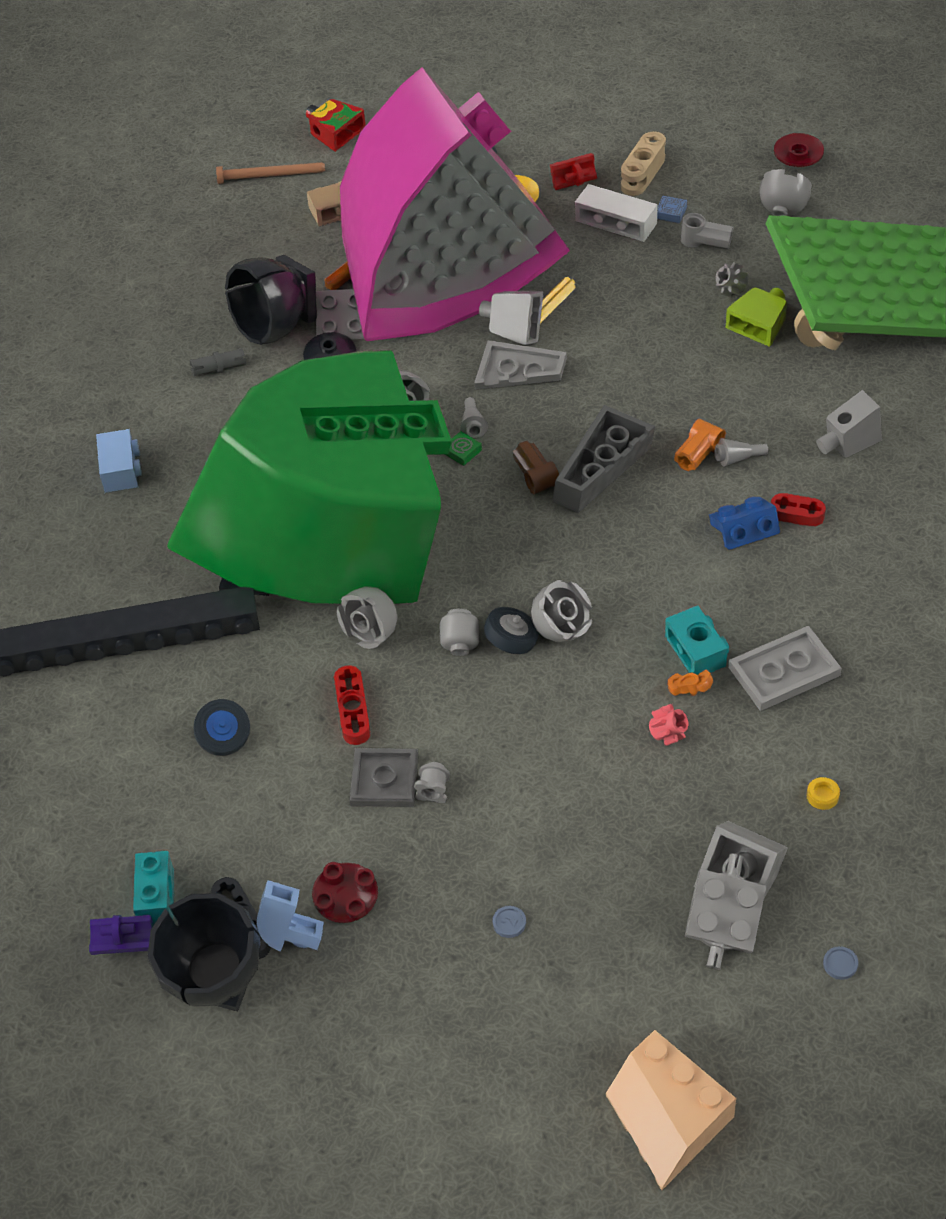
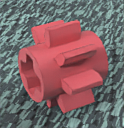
M669 704L652 711L654 718L649 722V730L656 740L664 739V744L667 746L686 737L684 732L688 729V719L682 710H674L673 705Z

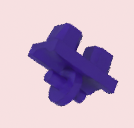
M113 915L112 918L91 919L90 954L148 951L152 917L150 915L130 917Z

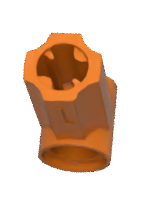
M702 419L696 420L690 430L688 439L675 453L674 461L679 464L680 468L686 471L696 470L710 452L714 453L715 446L719 443V440L721 438L725 439L726 431Z

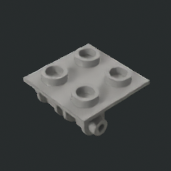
M354 290L316 291V336L327 332H337L348 336L350 339H364Z

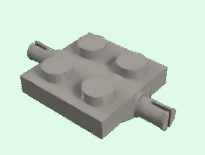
M737 854L729 855V863L725 873H716L704 869L698 871L684 937L700 940L711 947L706 967L712 968L714 966L713 969L717 970L721 969L724 950L734 949L750 954L753 952L766 891V885L747 881L740 876L744 857L741 855L737 857Z

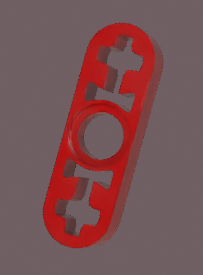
M347 665L339 668L334 674L343 738L347 743L360 745L369 739L371 733L361 671L355 666ZM346 678H351L353 689L347 690ZM355 700L360 702V706L354 710H348L344 707L348 701ZM351 720H358L359 732L353 733Z

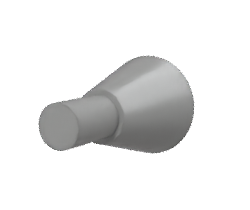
M466 398L464 401L465 412L460 431L472 438L482 437L487 432L488 424L476 408L474 398Z
M721 438L715 446L714 453L716 460L720 461L724 467L751 456L767 455L768 446L767 444L750 445Z

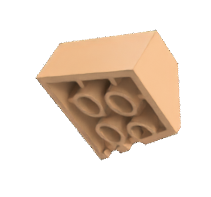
M656 1030L630 1053L606 1092L608 1100L626 1131H629L639 1148V1153L653 1172L661 1190L688 1165L735 1115L736 1098Z

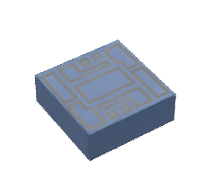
M662 196L657 207V219L680 223L687 208V200Z

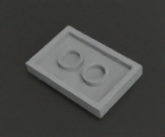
M809 626L730 659L728 667L760 711L841 676L842 670Z

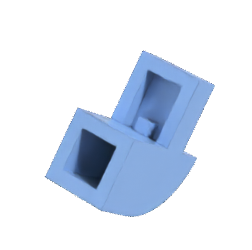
M267 880L257 915V929L261 938L270 947L281 951L284 941L292 942L300 948L309 947L317 950L321 941L324 922L295 913L299 889Z

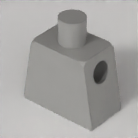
M504 291L495 293L492 296V302H481L479 314L482 317L490 318L489 330L492 333L522 345L536 343L539 338L543 291Z
M863 390L827 416V434L817 439L816 443L823 454L836 449L844 458H847L882 441L880 406Z

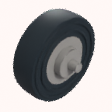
M511 607L495 608L488 615L484 625L487 639L500 650L511 654H525L534 647L539 636L532 618L526 613Z

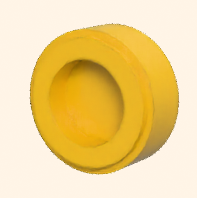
M819 777L809 783L807 800L813 807L827 810L836 806L839 801L840 788L834 780Z

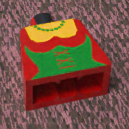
M335 99L328 100L320 107L310 105L306 110L311 134L335 152L358 135L366 126L364 109Z

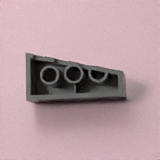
M604 405L557 477L552 502L579 513L651 448L655 426Z

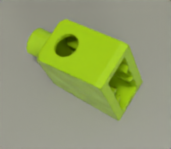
M776 287L772 288L770 292L759 288H752L727 308L726 328L770 347L786 319L787 301L785 300L784 292Z

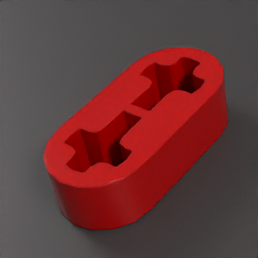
M788 493L776 494L771 499V504L776 506L779 521L805 526H818L825 519L826 506L819 499ZM782 505H785L786 508H785V509H781V506H782ZM810 510L815 511L814 514H809Z

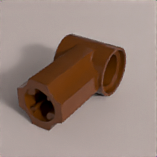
M528 441L519 443L518 447L513 450V459L524 473V479L530 492L534 495L555 487L556 479L559 476L555 464L552 461L547 462L534 443H529Z

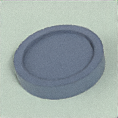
M502 907L493 916V928L502 937H516L526 927L525 914L517 907Z
M833 947L826 952L823 966L828 975L835 979L844 980L856 973L858 958L852 950L846 947Z

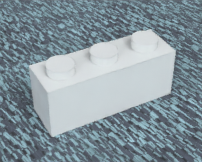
M588 184L575 201V221L644 242L657 224V204Z

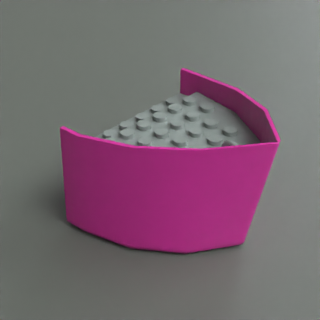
M423 67L399 86L360 132L340 184L342 239L363 337L366 341L434 333L479 314V307L482 301L492 302V296L495 293L518 291L570 251L522 183L492 149L494 145L511 132L504 121L479 92L458 109Z

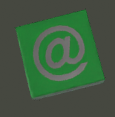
M460 431L451 439L449 454L444 455L465 466L482 451V443Z

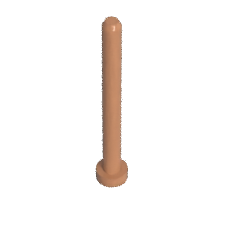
M322 162L223 170V166L216 167L218 184H224V180L321 173L325 171V164Z

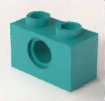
M698 605L666 618L665 637L689 673L698 675L704 670H708L711 673L726 667L729 645L723 636H719L716 632L711 617L704 615Z
M169 852L136 853L133 902L135 916L150 915L153 927L164 909H166L173 920L174 915L169 905L174 903V868Z

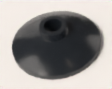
M327 332L313 337L306 344L303 358L308 360L357 351L354 342L348 336L337 332Z

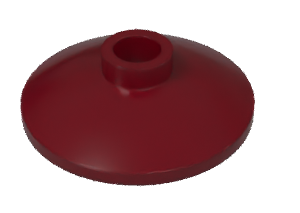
M792 133L776 141L774 155L780 162L786 165L806 167L822 159L824 146L818 138L812 135Z

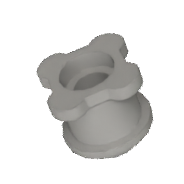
M438 762L422 765L419 769L421 779L416 781L414 788L417 790L415 798L421 801L445 803L447 796L444 794L446 792L445 783L449 781L450 772L444 765Z

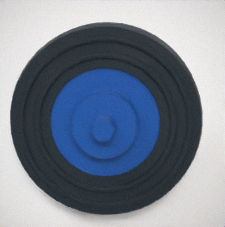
M227 699L213 700L205 704L198 711L194 720V736L198 744L208 753L218 756L230 755L240 750L246 743L250 733V720L246 711L236 702Z

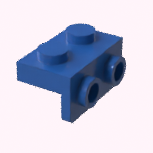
M751 497L746 499L745 503L737 506L727 505L720 507L718 512L709 514L710 523L714 528L722 532L724 546L730 550L779 534L780 527L776 506L761 497Z

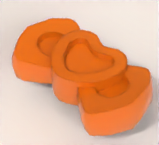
M704 670L698 675L695 673H687L684 676L678 673L674 674L668 679L667 685L669 692L674 696L689 692L691 696H695L699 691L706 692L714 682L711 673L708 670Z

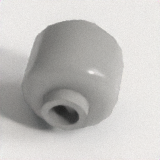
M453 609L441 618L440 644L444 649L451 651L452 655L464 656L469 653V650L478 646L479 621L469 610Z

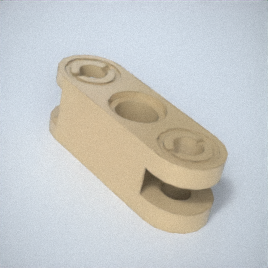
M654 131L645 133L621 167V191L624 194L630 196L642 194L664 163L666 138L662 133Z

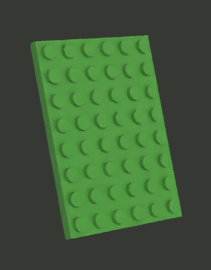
M786 215L768 216L766 226L812 331L946 338V227L918 226L904 223L861 222L858 220L816 219L812 217L802 218Z

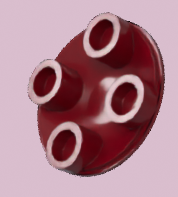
M328 863L316 879L312 889V899L316 910L324 918L337 923H350L363 918L372 910L378 897V886L373 872L355 863Z

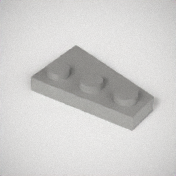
M488 340L474 382L475 389L559 381L562 378L567 354L562 351Z

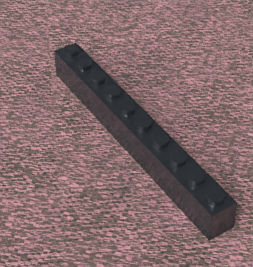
M239 587L0 629V676L5 677L24 671H39L42 668L58 665L68 666L72 663L86 660L97 661L103 657L129 655L132 652L149 649L158 650L162 647L177 644L187 645L194 641L216 640L223 636L244 635L260 630L253 588Z

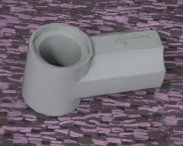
M688 213L683 217L681 243L687 247H698L701 244L729 249L734 228L732 226L707 222L704 216L698 213Z

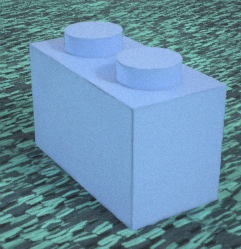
M130 429L96 434L99 474L104 492L138 487L137 476H142L140 460H135V456H140L137 439L132 440Z

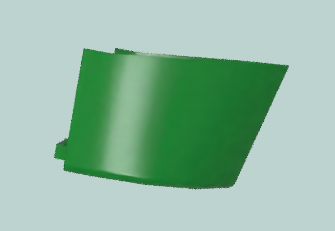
M392 350L358 351L302 360L253 386L248 390L221 429L168 541V549L239 587H250L256 591L304 602L341 604L342 597L362 587L380 589L389 596L393 604L417 602L441 511V497L427 455L449 454L452 442L438 400L409 401Z

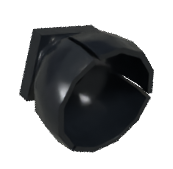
M281 255L277 256L276 260L263 257L244 259L234 264L227 272L225 289L228 291L225 292L228 309L238 330L250 342L260 345L273 343L288 335L299 319L307 323L316 321L315 271L292 258Z
M220 893L190 894L169 905L172 914L178 921V925L172 920L169 912L164 909L150 930L149 964L161 988L189 1006H218L238 1012L246 988L258 970L260 955L259 932L247 910Z

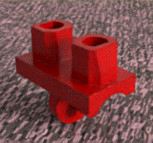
M589 153L550 164L553 188L559 190L573 185L580 186L584 182L598 179L594 164V154Z

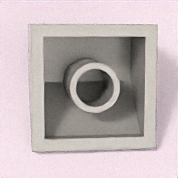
M726 821L716 826L701 869L725 873L727 872L729 855L737 854V857L741 855L744 859L740 876L747 881L766 885V896L778 875L788 847L735 823Z

